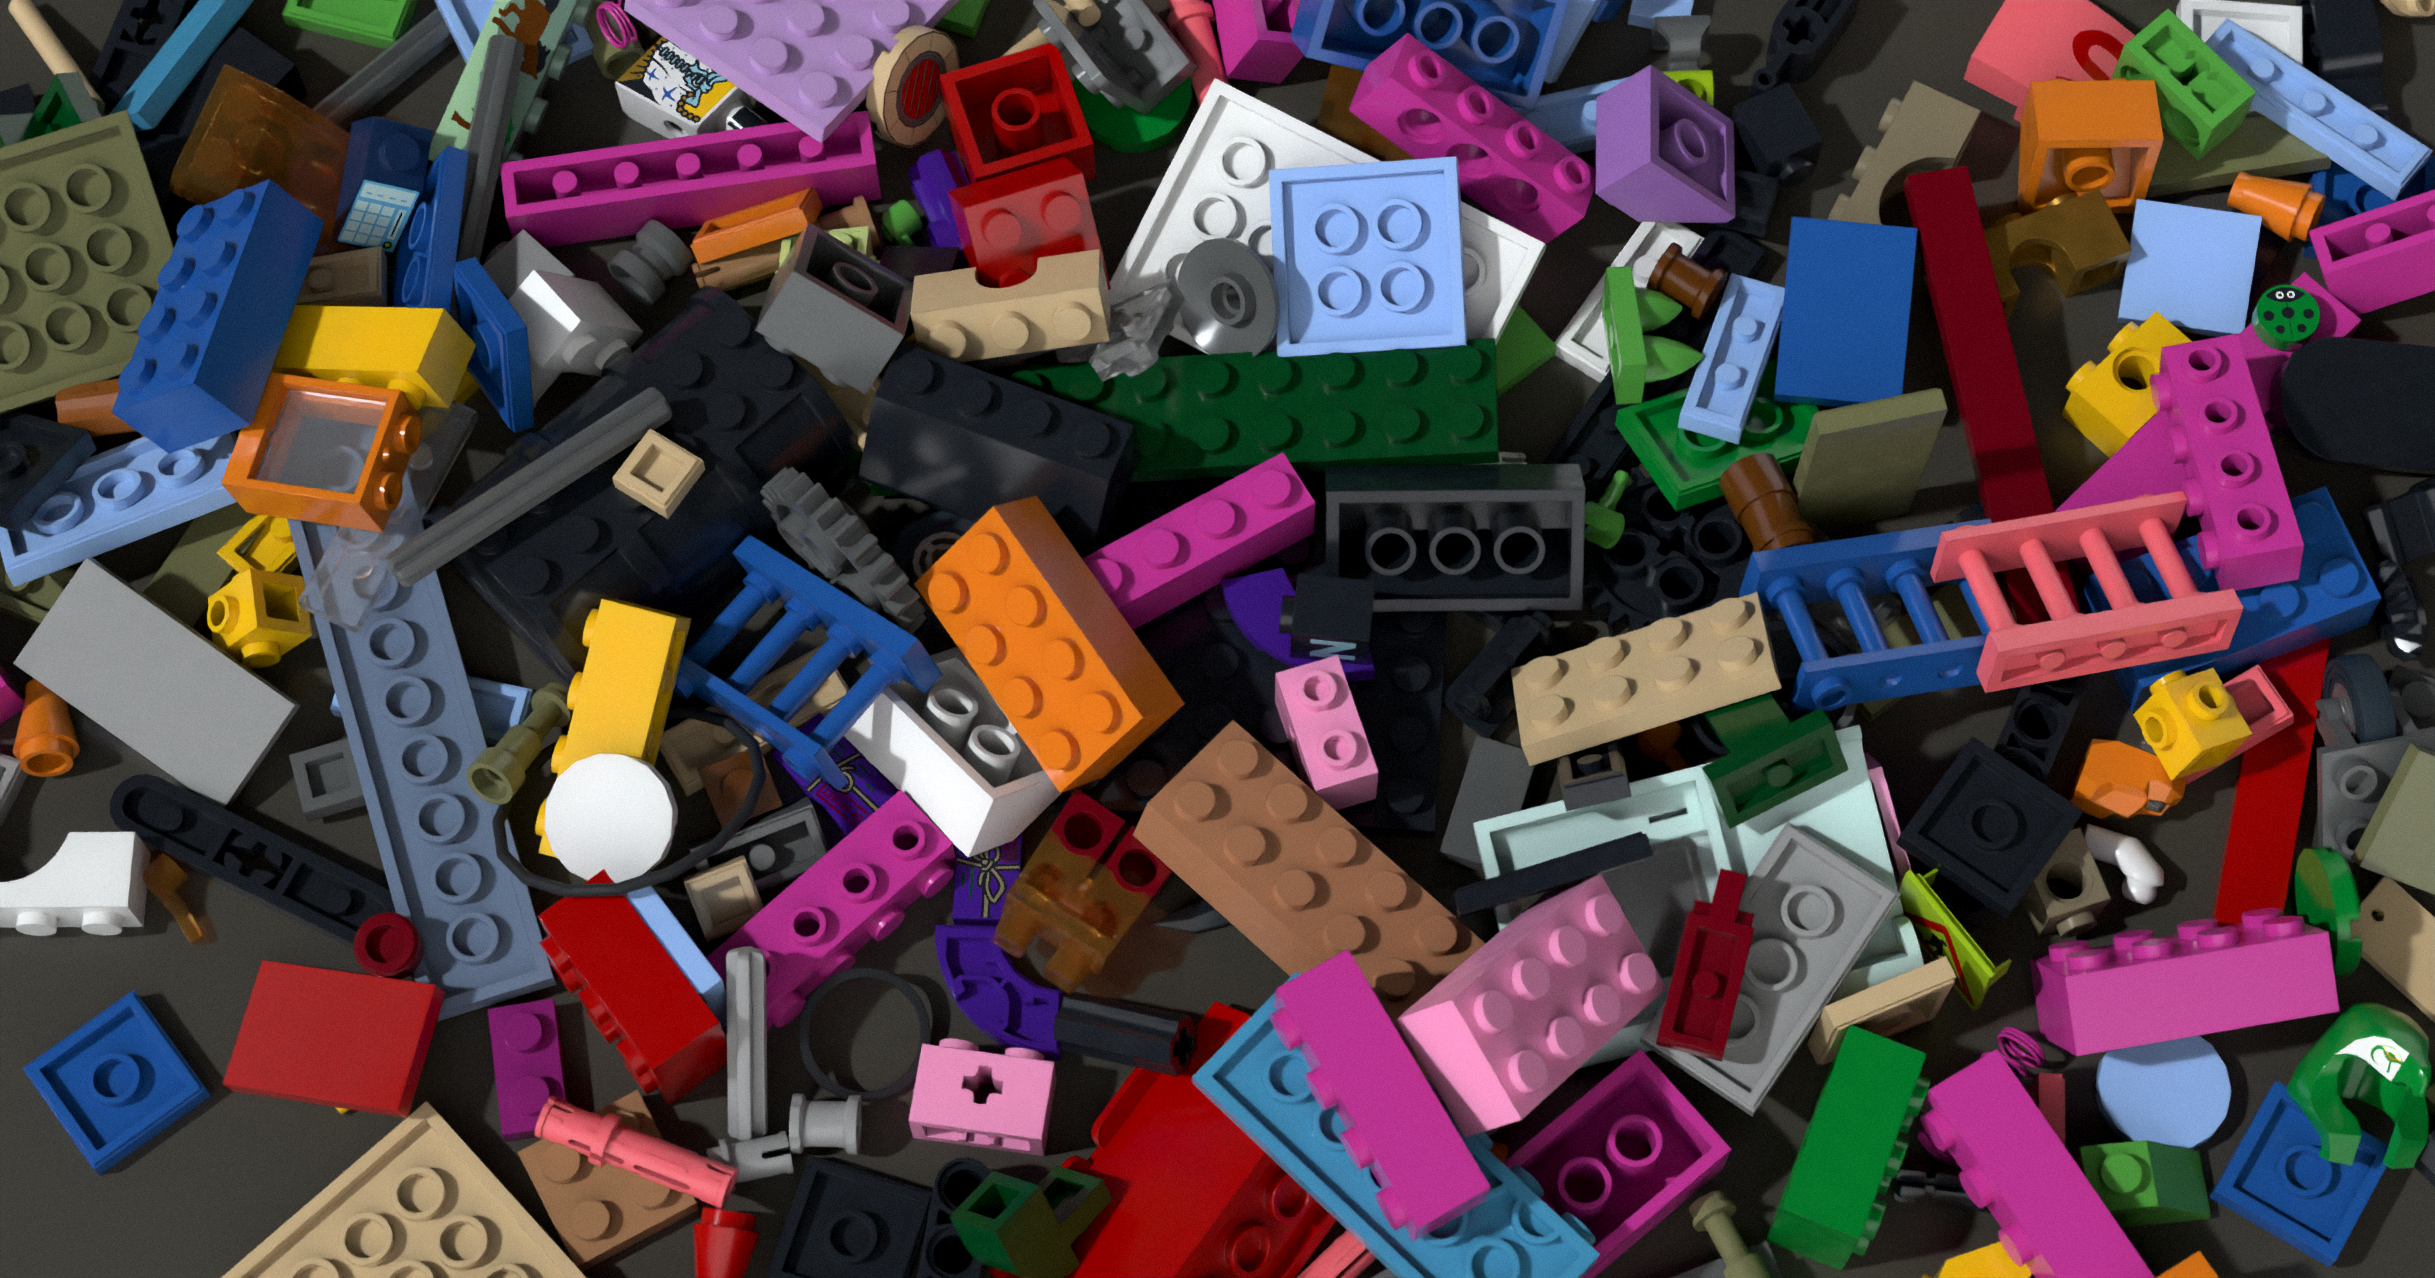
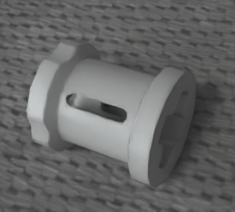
M794 1093L792 1095L789 1118L791 1153L801 1154L805 1147L845 1148L848 1155L859 1154L862 1133L861 1095H850L847 1101H811L806 1099L804 1093Z

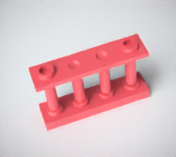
M2183 490L2159 495L2144 494L2130 500L1979 526L1964 525L1941 533L1930 571L1934 583L1966 578L1991 630L1988 632L1976 671L1985 693L2229 648L2244 608L2234 588L2209 593L2199 592L2173 542L2187 503ZM2146 546L2173 599L2147 604L2138 602L2114 552ZM2087 557L2112 610L2091 614L2078 613L2053 562ZM2026 567L2052 621L2029 625L2017 624L1993 573Z

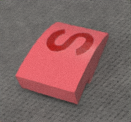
M2005 0L1972 53L1964 80L2016 106L2017 109L2013 119L2021 123L2031 81H2048L2052 79H2065L2068 81L2111 80L2124 45L2136 35L2089 0Z

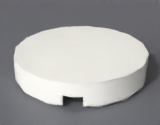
M599 753L576 761L556 779L546 801L544 828L552 852L570 872L589 880L604 869L613 882L618 883L648 874L666 858L672 845L671 841L674 837L675 826H677L678 807L670 784L653 765L628 754Z

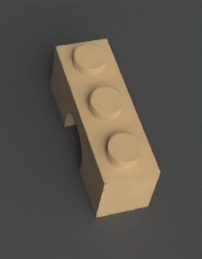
M1100 249L1040 257L1037 262V270L1032 277L1020 284L1005 288H989L980 285L976 267L914 276L910 315L918 348L960 363L1110 341L1111 302Z

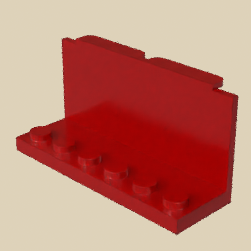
M1215 1001L1196 1026L1198 1028L1197 1050L1191 1058L1188 1071L1179 1076H1173L1135 1067L1092 1126L1091 1136L1098 1147L1090 1158L1086 1160L1080 1156H1071L1062 1164L1061 1167L1103 1179L1113 1198L1091 1222L1089 1228L1080 1234L1070 1245L1080 1265L1064 1278H1295L1334 1225L1336 1219L1192 1083V1076L1252 1017L1251 1015ZM989 1267V1273L992 1278H1022Z

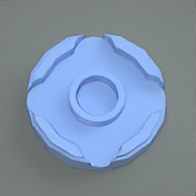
M2199 1035L2107 1051L2098 1064L2095 1084L2098 1112L2112 1134L2123 1142L2148 1140L2193 1150L2207 1142L2227 1116L2231 1087L2226 1065L2212 1044Z

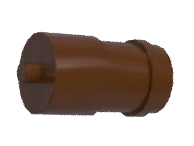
M1752 454L1733 463L1723 472L1719 479V487L1737 523L1744 528L1753 546V552L1816 543V534L1812 526L1805 521L1796 504V494L1778 459L1773 454Z

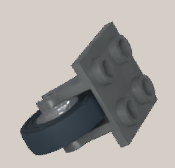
M2351 654L2330 660L2326 665L2323 676V699L2316 701V707L2321 712L2319 718L2316 719V724L2326 745L2317 748L2318 847L2332 846V849L2339 851L2348 863L2354 862L2351 857L2409 744L2413 743L2435 752V727L2417 729L2403 707L2399 691L2396 687H2388L2380 666L2368 654Z

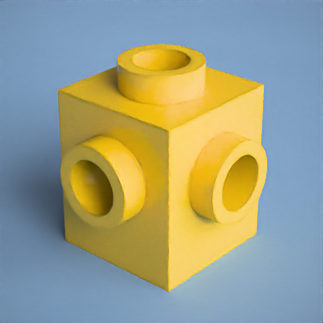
M250 568L245 572L235 575L230 583L208 597L207 623L212 631L213 643L235 659L242 660V664L247 667L261 668L274 665L281 660L282 655L312 636L307 591L302 576Z
M2214 668L2189 676L2186 675L2184 670H2177L2163 676L2150 686L2149 690L2152 696L2133 714L2146 742L2153 748L2171 781L2221 765L2252 735L2251 730L2236 706L2234 698L2226 690Z

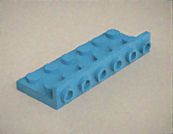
M1296 971L1285 983L1293 980L1301 974H1299ZM1275 993L1192 1076V1083L1397 1278H1580L1593 1267L1600 1255L1591 1246L1596 1241L1595 1237L1580 1220L1568 1212H1565L1561 1217L1540 1199L1545 1192L1541 1185L1526 1170L1518 1165H1514L1509 1170L1490 1152L1494 1144L1485 1132L1464 1137L1454 1118L1447 1111V1115L1491 1187L1485 1202L1414 1242L1404 1226L1395 1231L1377 1203L1375 1193L1381 1191L1382 1188L1371 1169L1367 1166L1359 1170L1343 1146L1340 1133L1347 1129L1334 1107L1323 1110L1313 1096L1305 1079V1074L1311 1071V1068L1300 1049L1297 1047L1292 1051H1288L1277 1035L1270 1019V1015L1277 1011L1274 1007ZM1426 1078L1441 1103L1443 1099L1434 1084Z

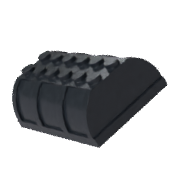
M705 285L687 299L686 309L633 353L623 352L602 369V378L538 432H527L506 449V458L450 505L447 507L438 505L423 518L424 526L428 529L644 390L655 387L662 393L670 405L672 417L654 431L702 459L705 466V471L669 519L625 494L614 485L613 476L641 441L640 439L446 563L530 652L568 689L574 675L578 671L582 673L584 671L589 647L583 645L584 627L593 608L599 609L601 599H619L691 618V626L738 586L748 575L734 556L733 551L749 534L775 551L780 550L787 544L777 529L778 524L770 517L772 512L763 504L762 501L765 498L760 493L763 489L762 487L784 467L787 469L793 467L799 474L802 472L806 473L814 485L820 483L831 499L835 497L839 499L860 481L858 474L863 452L857 443L858 440L831 398L821 385L792 356L785 355L774 349L765 340L764 335L755 331L757 322L731 296L713 286Z

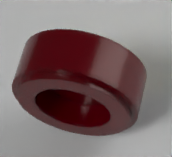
M384 912L370 917L360 926L354 938L353 951L356 961L369 975L402 980L411 975L421 963L424 954V941L420 931L409 919L398 913Z

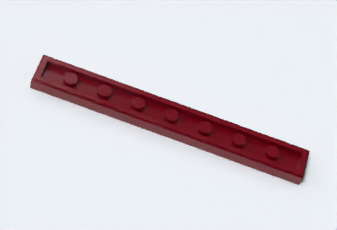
M1965 165L1907 175L1903 182L1913 227L1918 228L1917 243L1985 518H1990L1992 523L2054 513L1968 167ZM2067 560L2053 562L2077 612L2080 613ZM2026 567L1999 572L2006 602L2017 624L2029 625L2052 621Z

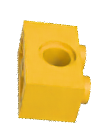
M2155 311L2140 326L2131 321L2110 342L2107 350L2111 353L2098 366L2090 360L2069 380L2065 388L2071 394L2061 416L2105 455L2111 458L2158 413L2152 399L2150 376L2159 373L2161 348L2192 341L2158 311ZM2120 378H2133L2140 382L2144 389H2131L2125 386Z

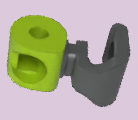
M1710 15L1654 17L1650 33L1651 47L1654 50H1669L1666 60L1667 71L1662 73L1713 107L1712 70L1699 69L1701 47L1705 44L1711 23Z

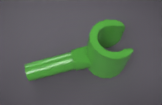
M900 200L883 213L882 235L891 246H916L910 236L923 227L922 222L912 206L907 201Z
M1619 470L1615 473L1605 494L1598 503L1590 501L1585 504V524L1588 526L1584 530V539L1605 549L1615 546L1624 530V516L1616 512L1615 509L1630 480L1627 472Z

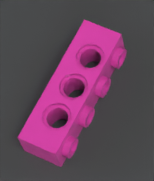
M1409 33L1404 35L1365 67L1348 111L1415 159L1456 156L1459 160L1460 191L1504 223L1547 244L1585 217L1596 185V170Z

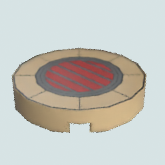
M919 24L899 31L892 38L899 42L893 47L891 52L883 50L880 56H878L873 65L872 74L874 79L866 95V110L869 112L870 121L876 123L878 129L874 132L880 139L909 148L925 142L940 128L946 116L943 109L939 75L960 69L957 48L950 37L944 32Z

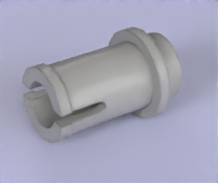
M786 1131L732 1144H726V1140L723 1138L718 1140V1147L706 1149L709 1159L739 1169L736 1184L784 1173H794L791 1153L767 1159L762 1158L763 1155L788 1150L789 1143Z

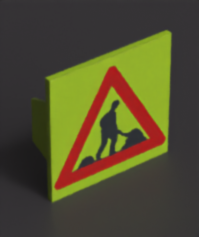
M1936 868L1923 877L1920 873L1914 875L1909 870L1905 873L1898 891L1901 894L1900 901L1904 916L1908 917L1911 921L1919 945L1932 961L1944 956L1947 957L1956 975L1953 987L1975 1012L1980 1008L1989 987L2006 974L2012 961L2008 959L1995 968L1994 964L1930 887L1934 883L1938 872Z

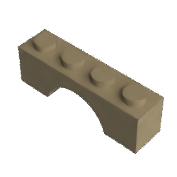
M1914 80L1903 101L1893 97L1889 102L1878 126V131L1885 133L1878 148L1870 145L1865 147L1852 174V178L1859 181L1852 196L1845 193L1839 195L1828 220L1882 225L1879 209L1891 197L1904 191L1903 182L1907 175L1957 167L1972 138L1981 110Z

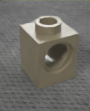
M2080 827L2068 833L2021 899L2037 938L2058 932L2062 939H2067L2091 930L2098 924L2096 919L2099 918L2111 899ZM2062 879L2074 889L2076 898L2061 899L2055 896L2049 890L2046 880Z

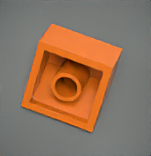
M2115 78L2101 81H2068L2065 79L2031 81L2021 117L2018 212L2022 215H2029L2044 209L2049 202L2063 194L2075 192L2080 196L2100 189L2113 214H2134L2137 199L2145 200L2164 140L2155 80Z

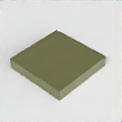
M2410 743L2351 859L2362 868L2435 895V752Z

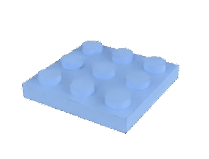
M1456 156L1269 170L1273 271L1280 303V316L1276 331L1277 354L1279 357L1328 355L1334 352L1346 354L1392 351L1395 349L1446 348L1467 345L1459 160Z

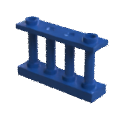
M1990 518L1752 552L1739 595L1742 597L1757 592L1764 611L1774 609L1781 612L1803 661L1787 703L1791 713L1820 708L1823 711H1832L1843 705L1980 685L1981 683L1976 671L1988 632L1991 630L1966 578L1934 583L1930 571L1942 532L1954 530L1964 525L1979 526L1992 523ZM1950 583L1959 585L1982 635L1950 640L1925 587ZM1889 592L1899 593L1923 644L1890 649L1866 596ZM1828 601L1840 602L1863 653L1830 658L1806 605Z
M749 534L733 551L734 556L748 573L743 579L746 587L686 653L682 654L673 691L684 699H687L693 693L725 715L730 716L737 723L784 753L782 759L806 781L812 782L819 776L838 790H841L848 780L828 754L890 683L898 685L902 680H905L926 694L943 674L916 637ZM778 600L784 604L787 613L725 681L705 670L765 603L771 606ZM819 626L826 630V635L829 639L766 709L747 697V694L806 629L813 632ZM859 653H862L869 658L870 668L809 736L804 735L788 724L848 656L855 658Z

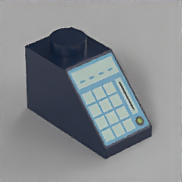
M376 116L352 122L331 243L359 249L382 246L386 255H394L423 191L433 135L432 129Z

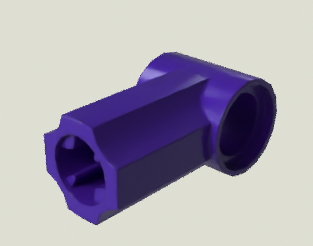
M938 149L920 156L919 160L907 169L908 179L928 221L927 230L932 247H959L961 269H966L967 265L948 191L970 185V182L956 152H944Z

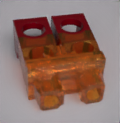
M1077 788L1019 877H1017L1007 891L1001 909L1003 914L992 939L994 944L1010 955L1020 959L1037 935L1056 947L1058 950L1046 965L1043 974L1050 982L1069 994L1077 989L1092 972L1097 976L1101 974L1110 958L1119 949L1134 926L1175 874L1133 836L1136 828L1132 826L1094 881L1089 879L1118 841L1125 821Z

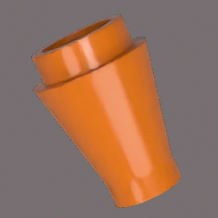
M2241 171L2231 188L2227 206L2237 209L2244 214L2262 216L2261 225L2288 242H2291L2294 237L2308 242L2311 238L2309 231L2316 228L2321 217L2326 195L2313 191L2314 184L2253 176Z
M33 679L25 686V701L13 747V754L20 760V767L27 774L38 777L62 775L73 767V759L80 751L67 701L36 679Z

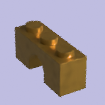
M2100 189L2080 196L2075 192L2063 194L2053 199L2040 211L2024 217L2021 213L2009 214L1994 222L1988 230L1984 231L2006 320L2010 319L2020 294V290L2010 270L2020 266L2041 268L2055 279L2062 294L2067 298L2120 278L2132 252L2131 246ZM1924 272L1922 279L1929 290L1926 275Z

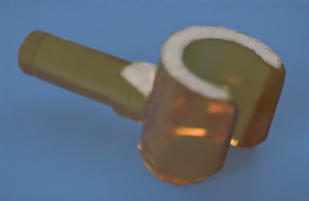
M162 853L144 870L142 875L143 882L150 893L172 913L190 944L194 945L203 940L205 935L184 901L175 893L189 877L168 855Z

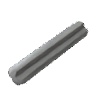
M743 946L730 949L726 954L728 1133L730 1137L737 1138L739 1141L765 1137L767 1134L766 954L763 950L751 946Z

